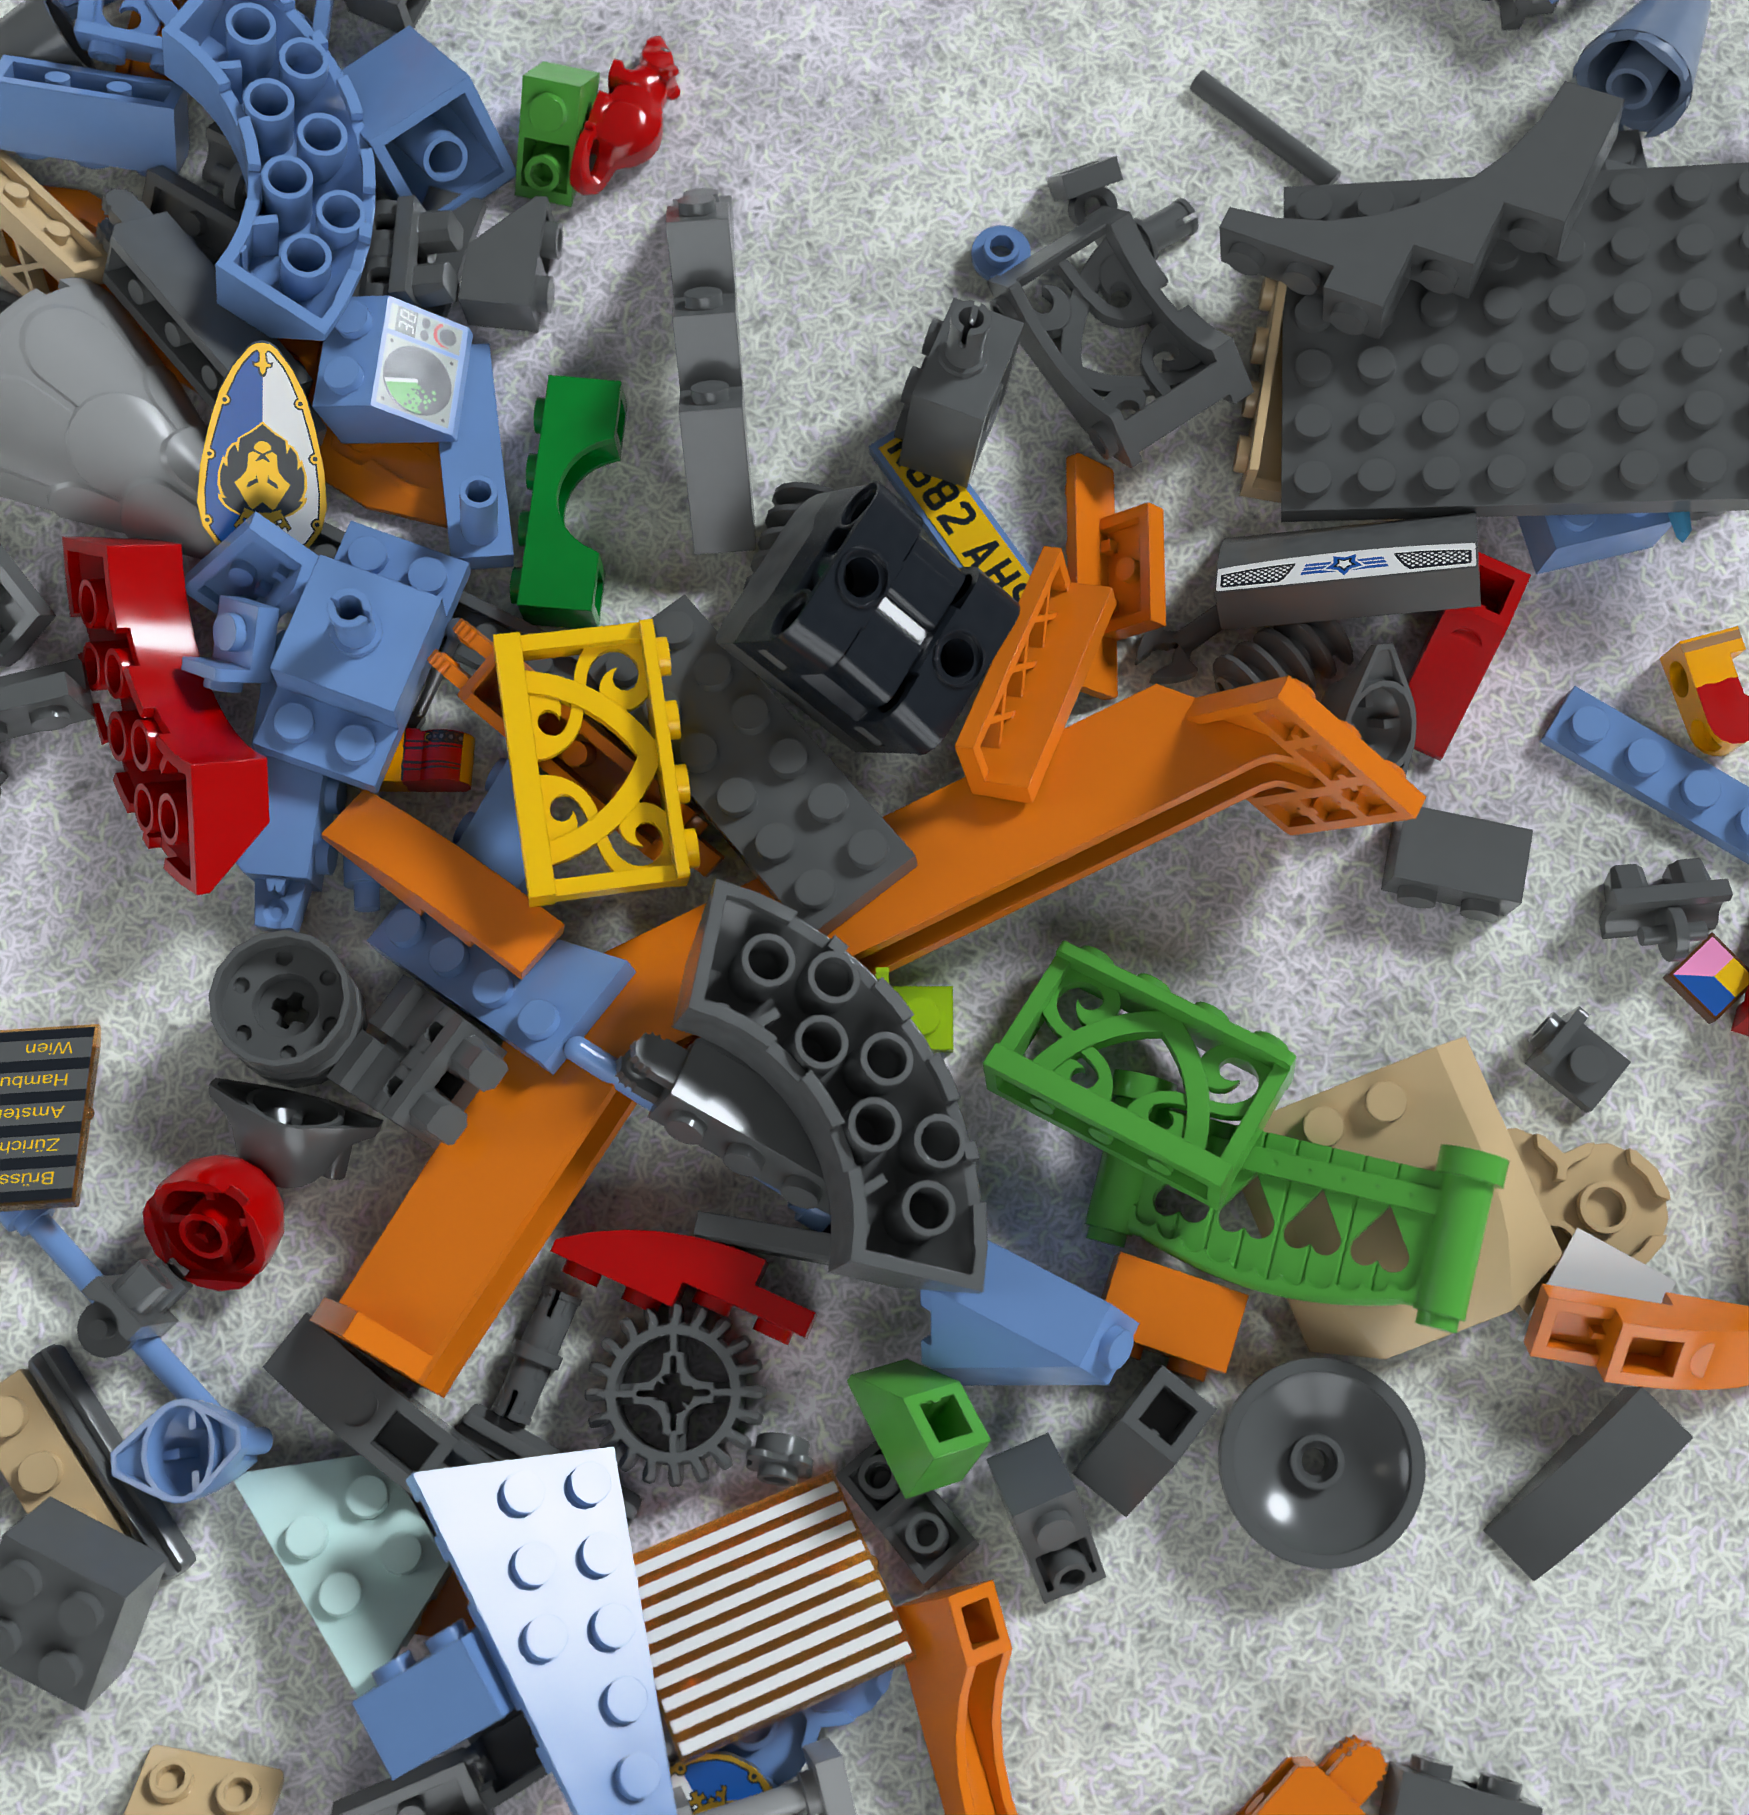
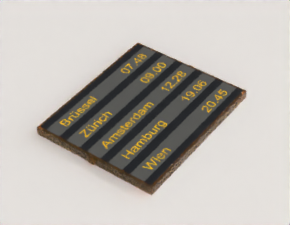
M99 1024L0 1030V1212L79 1207L90 1123L95 1115L93 1100L101 1048V1026Z

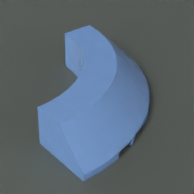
M187 0L162 29L165 76L188 92L218 124L239 162L247 192V199L245 200L238 228L229 246L215 264L217 304L270 338L325 341L345 312L357 287L372 238L376 191L375 161L372 148L369 147L359 133L365 127L359 97L348 74L344 76L341 68L329 52L328 40L320 29L314 31L296 10L295 0Z

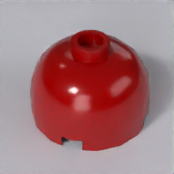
M220 1154L191 1159L166 1177L157 1186L153 1196L146 1202L143 1209L144 1233L154 1253L164 1263L167 1264L173 1257L181 1266L190 1270L183 1279L193 1285L215 1291L241 1289L249 1284L270 1263L284 1235V1202L276 1185L266 1174L242 1158Z

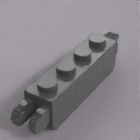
M111 188L107 194H103L101 210H104V215H108L109 218L105 217V220L98 223L96 230V239H99V244H103V249L108 253L102 281L213 410L219 388L232 364L249 344L260 340L271 342L280 350L292 366L308 400L313 379L307 373L305 367L291 355L277 338H270L217 304L215 266L198 248L194 239L184 232L170 214L166 211L153 215L142 201L137 200L138 196H134L133 192H128L126 189ZM308 400L320 447L322 446L327 427Z
M645 1032L638 1041H634L631 1044L630 1049L624 1056H620L615 1061L617 1064L615 1077L619 1078L618 1083H623L624 1088L630 1087L631 1092L653 1103L647 1117L664 1126L666 1132L671 1137L682 1143L698 1145L722 1158L724 1164L739 1175L758 1178L779 1190L782 1197L792 1205L804 1209L818 1208L830 1215L828 1193L821 1166L798 1118L777 1091L744 1061L703 1038H697L685 1049L669 1039L663 1040L661 1035L656 1036L654 1032L650 1035Z

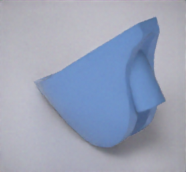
M176 1399L155 1411L110 1453L111 1476L163 1501L174 1504L186 1503L217 1492L239 1478L258 1462L259 1454L269 1452L273 1444V1436L267 1427H256L255 1423L221 1406L197 1399Z

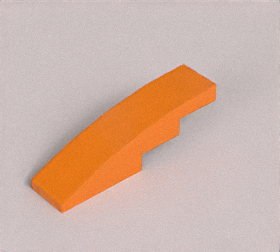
M363 789L321 833L322 839L417 914L422 916L426 912L470 948L476 944L520 980L529 973L564 933V923L541 906L529 907L528 896L456 844L370 791Z

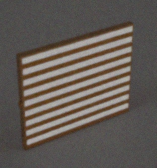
M833 1470L633 1554L658 1705L681 1765L916 1659L917 1654L877 1569L879 1561L875 1555L870 1553Z

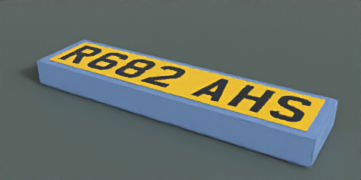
M895 430L869 445V454L905 504L922 518V527L938 550L958 568L978 567L1012 598L1019 602L1033 570L972 486L968 484V487L965 488L898 465L903 440L894 437Z

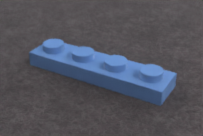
M1574 686L1569 691L1539 742L1749 864V787L1582 689Z

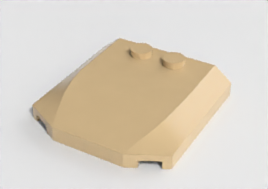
M1466 1036L1435 1046L1277 1109L1272 1113L1263 1129L1264 1132L1435 1171L1441 1144L1480 1150L1510 1161L1504 1189H1494L1465 1322L1459 1321L1457 1332L1513 1311L1563 1255ZM1257 1175L1242 1191L1262 1238H1265L1273 1231L1274 1219ZM1324 1191L1286 1226L1284 1238L1290 1247L1303 1248L1311 1244L1320 1255H1331L1340 1247L1341 1237ZM1391 1207L1353 1242L1351 1255L1356 1263L1370 1265L1379 1261L1382 1268L1388 1272H1399L1407 1266L1409 1253ZM1287 1298L1309 1352L1388 1359L1453 1334L1416 1324L1415 1320L1418 1310L1404 1304L1395 1306H1349L1306 1302Z

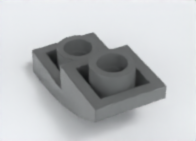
M876 1440L835 1475L875 1527L885 1536L928 1590L979 1546V1543L935 1490L905 1499Z

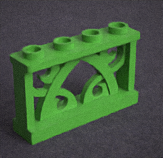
M1062 941L1056 950V956L1000 1043L996 1042L983 1062L986 1088L990 1092L1219 1211L1231 1190L1234 1179L1283 1094L1293 1081L1297 1056L1289 1051L1287 1045L1278 1037L1264 1031L1252 1033L1230 1022L1224 1012L1209 1003L1196 1002L1193 1004L1171 993V990L1165 983L1146 973L1134 975L1114 965L1108 955L1095 947L1083 945L1080 948L1067 941ZM1074 988H1080L1102 999L1103 1003L1097 1009L1088 1010L1082 1007L1077 999L1076 1016L1083 1027L1073 1031L1061 1019L1057 1004L1065 992ZM1121 1009L1128 1012L1120 1015ZM1045 1021L1059 1040L1047 1047L1033 1060H1030L1023 1055ZM1162 1039L1177 1065L1185 1093L1176 1091L1152 1092L1136 1099L1126 1109L1111 1102L1113 1096L1111 1070L1104 1057L1097 1050L1128 1041ZM1197 1047L1206 1051L1202 1057H1200ZM1081 1058L1092 1067L1098 1077L1097 1082L1091 1088L1086 1089L1071 1081V1078L1077 1073L1086 1074L1084 1066L1077 1061ZM1230 1063L1256 1076L1258 1088L1252 1097L1233 1104L1210 1100L1209 1092L1225 1094L1233 1091L1240 1085V1080L1231 1081L1221 1076L1220 1068L1225 1064ZM1158 1108H1175L1187 1111V1118L1182 1114L1168 1111V1116L1173 1121L1169 1129H1164L1148 1119L1150 1113ZM1210 1117L1225 1121H1241L1221 1157L1206 1151Z

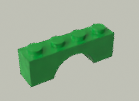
M548 375L546 397H537L535 401L534 431L536 434H540L538 453H529L526 464V486L528 490L533 491L530 510H521L518 521V543L520 547H525L522 568L514 567L510 579L511 604H517L524 621L532 625L572 629L599 626L606 572L599 552L579 542L565 527V512L572 492L582 479L600 467L621 461L628 407L621 381Z

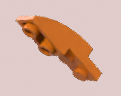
M1541 1284L1523 1341L1530 1356L1593 1366L1597 1368L1604 1382L1637 1387L1673 1390H1714L1749 1386V1306L1665 1292L1660 1304Z

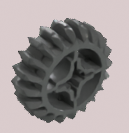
M676 1301L672 1307L669 1306L668 1323L661 1322L660 1314L655 1308L643 1309L644 1319L648 1328L642 1332L630 1318L621 1320L619 1325L629 1341L622 1346L618 1341L605 1337L600 1345L606 1352L615 1356L612 1365L609 1366L602 1362L593 1361L588 1369L594 1375L607 1377L605 1389L590 1388L585 1390V1400L592 1402L605 1401L607 1410L606 1412L597 1413L589 1417V1426L591 1428H599L611 1423L615 1431L605 1437L599 1444V1447H614L615 1450L622 1443L628 1447V1450L620 1458L618 1468L623 1472L630 1471L640 1457L647 1460L642 1472V1481L648 1484L655 1482L659 1476L661 1465H668V1481L671 1487L682 1485L684 1479L683 1465L691 1464L693 1475L698 1483L709 1480V1469L705 1459L711 1455L717 1465L723 1470H728L732 1467V1458L723 1446L728 1441H731L737 1448L748 1450L752 1445V1441L747 1435L737 1430L741 1420L751 1425H761L764 1416L757 1411L745 1410L746 1399H761L767 1396V1388L765 1386H746L745 1375L761 1371L763 1369L762 1361L760 1359H751L741 1364L737 1355L748 1349L752 1343L751 1339L747 1335H742L728 1345L723 1339L732 1328L733 1321L730 1318L723 1316L717 1321L712 1331L705 1328L709 1318V1309L698 1305L693 1313L691 1323H685L683 1304ZM687 1337L698 1339L715 1351L727 1370L730 1382H702L694 1376L690 1370L689 1354H687ZM666 1338V1353H663L662 1368L658 1375L649 1382L624 1384L627 1371L634 1359L649 1345ZM677 1358V1373H680L681 1384L691 1386L694 1390H710V1395L693 1396L691 1403L682 1402L685 1410L676 1413L675 1428V1413H672L671 1402L660 1400V1397H643L642 1394L644 1391H660L662 1383L670 1385L667 1378L676 1374ZM709 1403H730L727 1415L716 1433L703 1444L686 1451V1433H689V1421L693 1412L701 1405ZM624 1405H648L658 1412L662 1420L663 1434H666V1450L649 1444L636 1433L628 1421Z

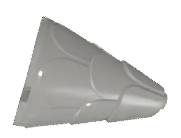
M84 278L60 279L58 290L45 295L36 288L12 303L0 313V497L53 511L61 518L124 533L128 538L158 539L182 544V555L203 559L217 545L202 526L197 497L200 461L208 426L203 422L175 374L164 366L132 315L110 292L99 284Z

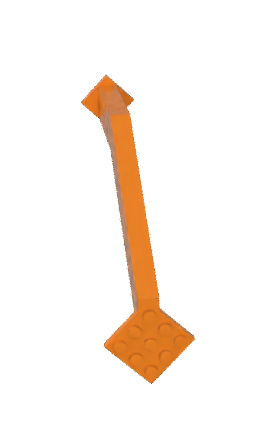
M1289 675L1196 698L1165 686L1154 684L1064 728L1033 804L972 794L966 777H963L883 816L882 818L916 855L918 866L827 936L832 938L835 935L848 945L849 948L846 951L876 977V967H889V972L900 968L1244 799L1249 801L1285 833L1292 836L1416 819L1426 796L1406 779L1405 772L1398 765L1383 759L1361 739L1360 732L1353 725L1338 719L1317 701L1314 691L1308 685L1291 678ZM758 878L740 886L775 900ZM706 903L604 952L605 954L627 960L636 973L584 1038L617 1059L620 1056H624L630 1049L631 1044L634 1041H638L645 1032L649 1035L654 1032L656 1036L661 1035L663 1040L669 1039L685 1049L697 1038H701L674 1029L672 1024L685 964ZM504 1041L501 1047L507 1051L503 1058L508 1065V1071L495 1089H489L485 1092L482 1090L478 1091L464 1110L467 1113L468 1126L453 1145L439 1144L340 1301L336 1302L324 1297L312 1315L311 1322L420 1387L445 1398L464 1365L637 1105L636 1102L617 1091L614 1084L598 1079L571 1062L568 1058L556 1073L552 1075Z

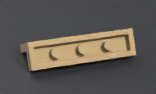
M0 150V275L22 296L36 288L45 295L50 293L42 268L48 271L58 282L60 279L84 278L99 285L104 284L102 279L108 253L103 249V244H99V239H96L80 221L4 150ZM2 229L13 238L21 264L9 254Z

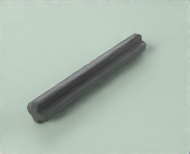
M53 1344L36 1353L28 1361L30 1372L136 1541L169 1557L161 1578L162 1580L166 1581L179 1576L194 1564L196 1555L161 1499L111 1476L110 1453L124 1440L67 1349L62 1345Z

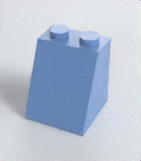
M410 25L342 69L344 76L348 74L363 110L365 127L359 133L373 150L376 182L390 200L397 201L398 197L415 195L422 205L428 187L433 186L462 194L439 209L453 211L473 197L485 198L516 177V167L470 76Z

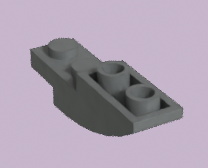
M308 1312L304 1314L263 1366L283 1388L322 1423L411 1495L412 1493L405 1479L412 1473L496 1462L411 1396L413 1394L411 1391L354 1347L311 1322L312 1315Z

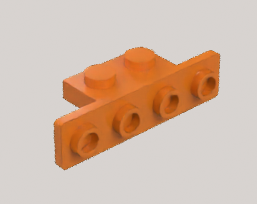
M1075 453L1066 458L1067 540L1065 548L1067 570L1071 582L1112 587L1116 600V607L1080 692L1101 700H1110L1118 696L1117 641L1166 626L1164 509L1147 502L1115 513L1113 470L1081 453Z

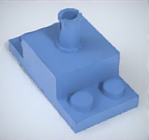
M350 521L334 559L319 555L271 663L270 670L277 688L252 744L255 750L378 794L432 665L428 663L427 659L435 649L439 650L445 635L446 626L453 617L471 574L470 563Z

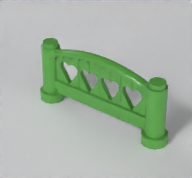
M1115 1069L1112 1078V1098L1116 1099L1115 1104L1125 1109L1143 1095L1157 1091L1177 1092L1178 1085L1170 1081L1129 1070ZM1158 1108L1150 1113L1148 1119L1164 1129H1169L1173 1121L1168 1116V1111L1182 1114L1186 1118L1187 1113L1172 1110L1173 1108ZM1210 1119L1206 1151L1221 1157L1238 1125ZM1262 1131L1234 1179L1231 1190L1220 1210L1217 1211L1209 1206L1208 1214L1203 1220L1189 1222L1180 1211L1170 1216H1165L1158 1212L1155 1206V1199L1157 1194L1167 1185L1166 1183L1102 1151L1084 1223L1089 1226L1086 1238L1125 1248L1127 1236H1138L1172 1257L1207 1274L1248 1289L1279 1297L1333 1305L1395 1306L1404 1304L1412 1306L1413 1309L1418 1310L1415 1320L1416 1324L1457 1334L1459 1321L1465 1322L1494 1189H1504L1510 1161L1480 1150L1441 1144L1435 1171ZM1257 1175L1274 1219L1273 1231L1262 1239L1251 1237L1244 1227L1235 1232L1226 1231L1219 1222V1214L1222 1208ZM1324 1191L1341 1237L1340 1247L1331 1255L1318 1254L1311 1244L1303 1248L1290 1247L1284 1238L1286 1226ZM1390 1207L1409 1253L1407 1266L1399 1272L1384 1270L1379 1261L1370 1265H1360L1353 1260L1351 1255L1353 1242Z

